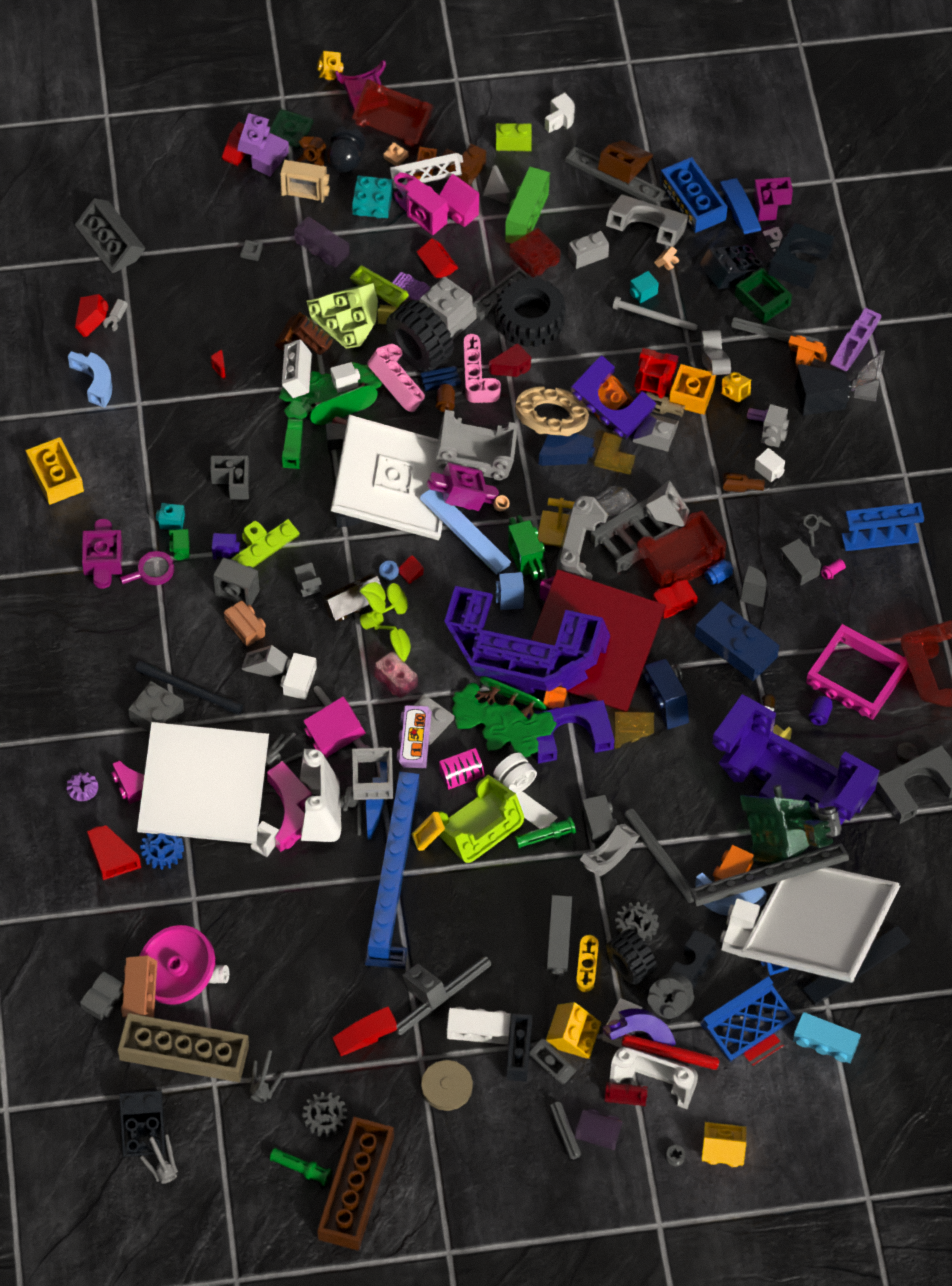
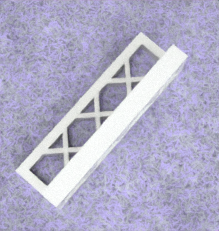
M458 153L391 167L393 188L398 189L395 186L394 177L400 172L411 176L414 173L424 172L422 177L418 179L423 183L448 178L452 174L455 176L462 175L460 163H463V157ZM454 164L456 166V171L454 172L445 170L447 166ZM440 168L436 176L429 174L430 170ZM405 179V181L402 184H407L408 180Z

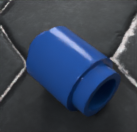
M722 559L707 568L704 575L709 584H719L732 576L734 569L729 561Z

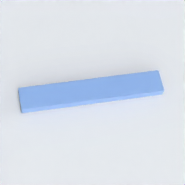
M429 489L421 495L420 500L496 575L510 566L511 561L455 506L444 502L441 492Z

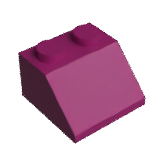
M452 174L440 196L447 200V215L455 223L465 227L479 215V192Z

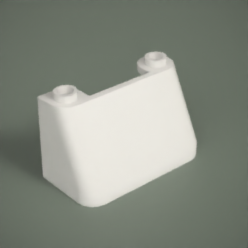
M304 749L300 781L310 789L312 794L320 796H311L306 800L301 841L333 842L338 840L341 834L340 782L321 751Z
M624 1047L616 1051L611 1063L610 1083L620 1084L624 1079L633 1080L635 1072L673 1084L671 1094L677 1096L678 1106L688 1109L698 1080V1074L694 1068L633 1048Z

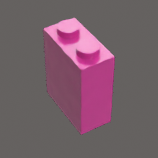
M344 696L304 720L307 726L304 730L310 739L314 738L315 743L313 745L315 749L321 751L326 758L366 734Z

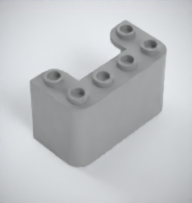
M445 410L440 424L435 464L439 468L445 469L447 463L482 470L485 477L496 480L507 478L514 462L518 424L509 422L508 427L501 429L502 426L498 425L497 430L461 424L462 418L455 419L454 411Z

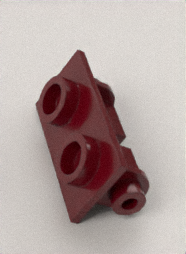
M607 1082L605 1102L646 1106L648 1087Z

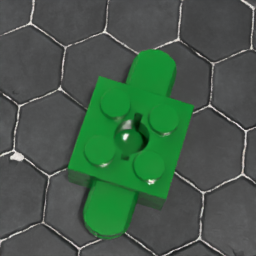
M521 515L516 516V520L514 517L509 518L508 548L518 572H522L523 576L530 574L533 581L538 580V576L540 579L545 578V571L542 566L545 548L543 542H539L537 538L538 531L536 526L533 527L530 520L524 522Z

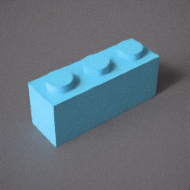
M803 1012L794 1033L793 1041L801 1047L815 1049L819 1054L835 1057L840 1062L851 1063L861 1034Z

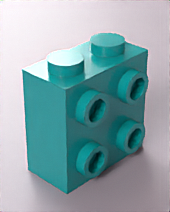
M358 176L353 198V215L388 218L393 193V179Z

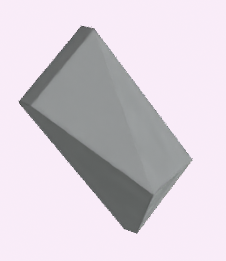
M497 165L493 166L483 196L503 203H509L510 191Z

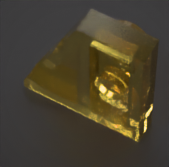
M615 712V748H620L624 743L634 742L641 737L654 733V713Z

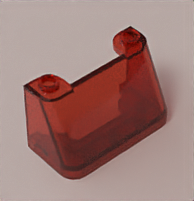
M367 79L352 119L356 120V125L361 127L368 125L403 139L404 144L413 147L414 144L418 145L434 106L383 85L380 86V84Z
M703 510L687 517L685 527L657 541L653 537H643L638 541L637 547L659 589L671 587L677 580L690 581L703 575L707 568L725 559L726 541Z

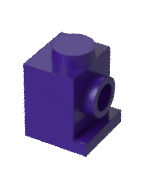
M213 533V559H217V556L224 558L235 557L236 553L240 552V542H237L236 534Z

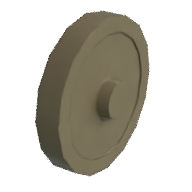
M449 1060L439 1061L428 1067L423 1075L421 1084L423 1097L429 1105L438 1110L445 1111L458 1109L466 1104L473 1088L471 1074L465 1066L456 1061Z

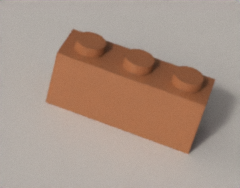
M148 955L126 958V965L124 967L125 984L123 985L124 998L121 1007L122 1017L126 1019L128 1013L154 1018L158 961Z

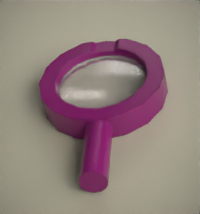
M149 552L139 560L138 571L120 577L121 583L125 584L141 578L150 585L164 584L173 576V560L164 552Z

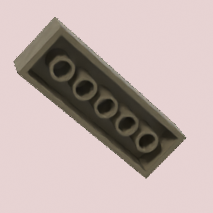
M128 1013L118 1053L121 1061L240 1083L249 1049L248 1035Z

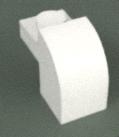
M566 93L551 100L550 112L552 114L545 117V129L548 133L559 129L562 125L569 129L574 122L575 106Z

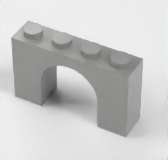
M621 195L609 210L606 226L623 231L631 222L650 223L659 228L656 242L674 247L685 232L688 215Z

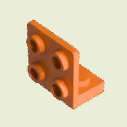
M613 375L598 390L601 403L611 410H619L622 406H629L634 401L621 382Z

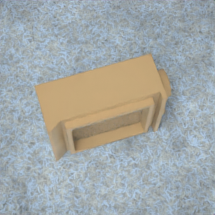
M284 160L281 170L282 196L290 195L321 200L323 203L330 189V186H328L329 174L326 173V167Z

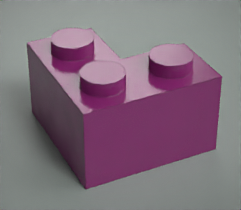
M790 177L755 180L753 194L758 221L776 220L778 205L791 204L793 189Z

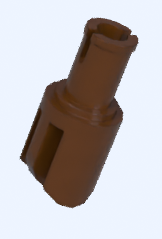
M726 472L723 474V489L725 491L744 493L747 489L764 490V479H751L746 474Z

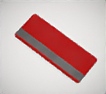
M772 1034L744 1052L743 1055L751 1065H755L783 1047V1044L775 1034Z

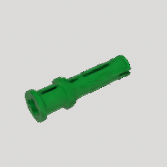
M570 816L567 817V820L557 823L554 821L545 828L515 836L517 847L521 848L553 837L554 839H559L562 835L576 833Z
M274 1148L270 1155L271 1161L304 1174L306 1179L316 1180L322 1183L324 1187L328 1185L333 1170L320 1167L314 1161L306 1162L277 1148Z

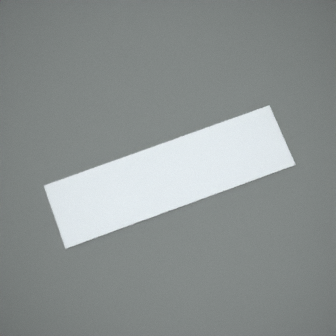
M521 791L516 794L524 818L539 829L550 826L551 822L558 818Z

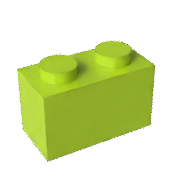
M496 124V151H531V124Z

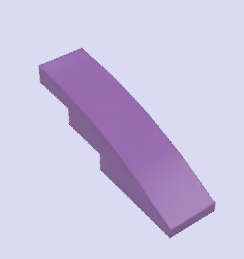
M865 307L858 321H855L850 332L846 334L830 365L847 372L882 318L881 315Z

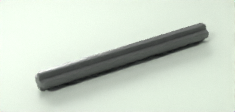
M633 808L627 810L624 815L637 834L640 835L642 841L689 903L694 902L690 892L692 887L635 810Z
M483 956L444 986L448 998L491 966V961L488 957ZM422 1003L397 1023V1034L402 1035L433 1010Z

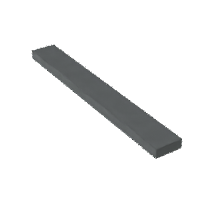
M840 843L690 889L696 906H700L848 861L849 857L844 846Z

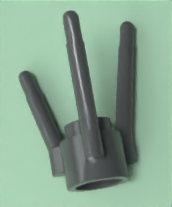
M809 514L806 517L802 516L798 525L801 526L804 523L806 530L810 534L811 546L814 547V531L819 528V523L821 522L828 527L831 524L822 519L821 516L817 517L814 514Z
M292 733L277 747L284 738V734H281L267 750L266 766L269 769L280 763L282 757L278 752L296 735L295 733ZM304 751L283 760V762L287 764L302 757Z
M351 786L347 787L345 795H342L340 806L342 809L345 803L343 810L347 811L348 807H355L357 805V835L360 836L363 800H354L353 787Z
M269 1050L267 1053L261 1078L257 1084V1061H253L249 1094L252 1100L261 1103L271 1099L274 1090L284 1076V1073L281 1072L270 1090L268 1088L269 1085L264 1083L272 1050Z

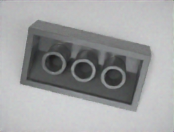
M94 198L75 224L112 273L136 262L146 249L109 201Z

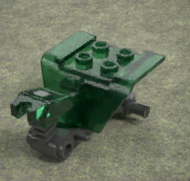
M779 784L773 786L775 797L772 798L740 796L743 810H746L754 844L751 847L754 861L778 863L797 857L809 845L821 848L832 844L833 839L828 838L826 835L830 837L838 836L842 830L839 814L835 806L819 808L816 802L814 803L815 807H810L807 800L785 798Z

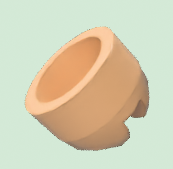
M500 495L494 500L493 506L495 510L502 512L509 507L510 502L506 496Z

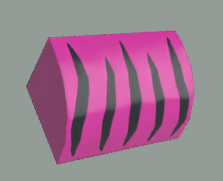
M476 748L439 761V771L448 790L484 777L483 766Z

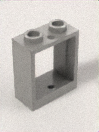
M382 746L378 748L359 747L352 749L354 800L393 799L392 748ZM387 762L388 783H358V763Z

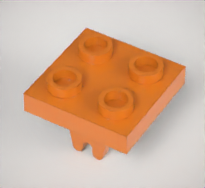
M800 335L790 337L788 343L790 351L797 353V366L801 364L810 366L814 359L825 362L827 352L826 347L823 346L824 344L818 341H813V343L806 341V338Z

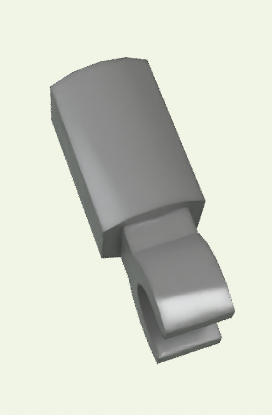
M117 299L109 313L110 317L106 318L103 322L104 328H107L112 323V331L115 332L117 330V322L121 320L128 307L125 301Z

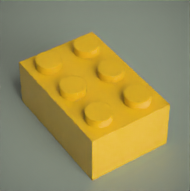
M61 437L26 450L28 464L49 505L84 492L82 478Z

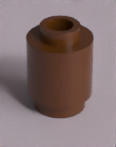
M443 384L437 390L436 408L441 412H445V410L452 411L455 407V391L451 385Z

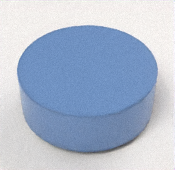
M388 560L380 565L379 573L383 579L393 580L398 576L399 568L394 561Z

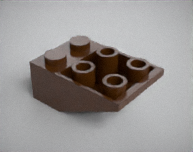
M623 140L611 143L601 152L598 170L629 184L652 159L653 154Z

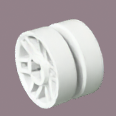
M514 753L499 763L493 775L500 783L517 794L534 781L537 772L522 753Z

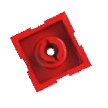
M643 348L640 353L639 370L635 380V393H639L641 390L657 393L661 399L665 394L670 395L679 356L668 353L662 354L655 350Z

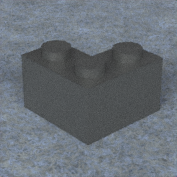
M211 456L212 484H229L230 499H249V456Z

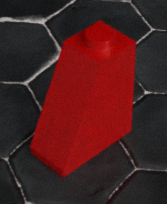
M106 825L102 827L97 826L87 831L89 843L103 880L141 868L139 855Z

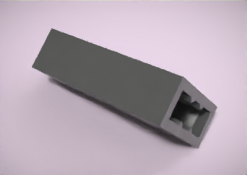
M552 895L547 970L551 971V974L561 975L563 972H567L572 908V897Z

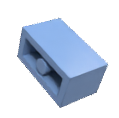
M522 572L499 574V581L496 582L495 596L496 603H500V610L523 608L524 584Z

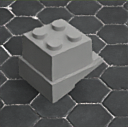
M445 276L419 300L420 303H425L440 316L453 339L476 319V307L473 306L472 295Z

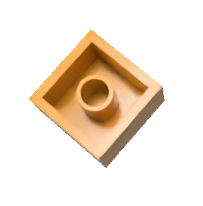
M681 364L670 392V402L685 405L684 410L704 415L715 386L716 375Z

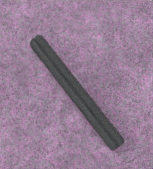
M737 317L733 318L731 324L736 329L789 342L791 336L796 337V335L806 338V341L812 343L813 341L820 342L817 338Z

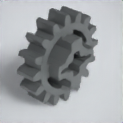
M637 902L636 906L629 903V908L622 906V912H617V918L615 919V925H617L616 932L621 934L626 929H630L637 933L644 941L645 939L651 941L652 935L656 936L659 925V922H657L658 915H653V908L647 910V904L641 907L640 902Z
M321 1092V1097L314 1094V1100L308 1099V1106H303L304 1114L302 1115L303 1120H306L305 1127H310L311 1133L318 1131L319 1137L322 1133L329 1137V1132H333L336 1135L337 1128L342 1130V1123L347 1122L345 1102L339 1103L340 1096L332 1098L331 1092L328 1096ZM336 1108H337V1110H338V1112H339V1116H338V1117H336V1114H335ZM312 1112H314L315 1115L314 1120L311 1117Z

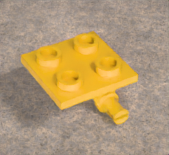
M564 498L548 499V505L559 507V512L543 510L537 537L539 542L542 541L544 545L561 547L569 514H563V508L572 509L575 502L566 501Z

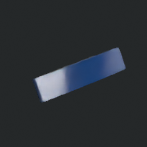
M737 178L720 182V188L726 196V203L732 210V217L743 234L761 231L752 205Z
M380 762V777L373 778V783H387V762ZM385 799L366 800L368 839H372L380 822Z

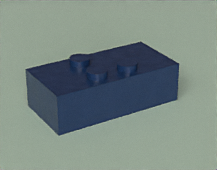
M722 601L696 624L695 637L752 681L778 657L780 645Z

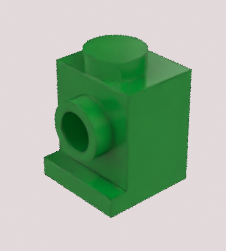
M188 529L169 530L170 552H174V559H189Z

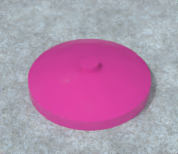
M177 925L161 930L146 943L140 956L148 955L158 961L155 1000L163 1004H180L196 997L207 986L214 972L215 953L211 942L199 930L190 926Z

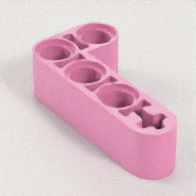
M468 334L464 338L466 399L472 403L496 402L500 398L501 384L494 378H482L480 338L475 334Z
M394 344L377 348L368 361L369 368L405 410L409 412L416 411L425 396L398 364L397 361L402 355V350Z

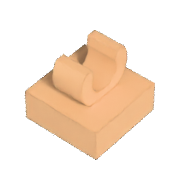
M395 143L390 145L384 153V159L395 166H399L408 157V152Z
M669 247L662 252L654 263L658 267L664 265L667 270L673 269L674 266L670 261L674 264L679 262V259L673 256L677 250L674 247Z

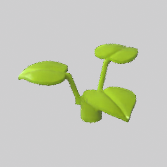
M377 582L369 583L361 588L360 592L366 597L373 611L361 615V625L364 629L374 627L375 630H391L390 639L400 662L404 663L411 648L407 634L403 629L397 630L395 626H382L380 624L383 622L382 614L395 608L397 614H404L408 608L407 597L398 584L392 583L387 587V597L391 605L385 608L386 594L384 589Z

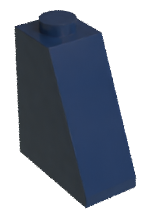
M576 433L570 436L548 434L539 453V465L587 464L589 458H593L596 447H593L594 439Z

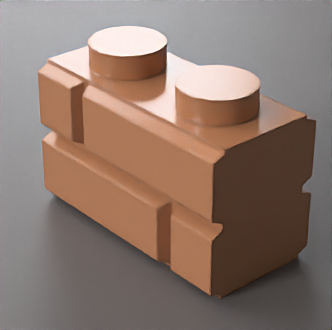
M241 600L233 607L225 610L224 619L246 647L265 636L266 625L262 618H257L254 615L255 612L252 606L246 605Z

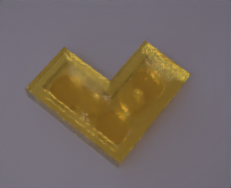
M604 432L595 460V466L631 474L635 455L618 452L622 437Z

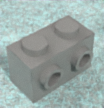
M602 231L591 233L586 237L570 242L568 256L577 269L607 258L609 243Z
M770 404L764 421L761 443L779 447L781 441H785L789 420H787L788 409Z

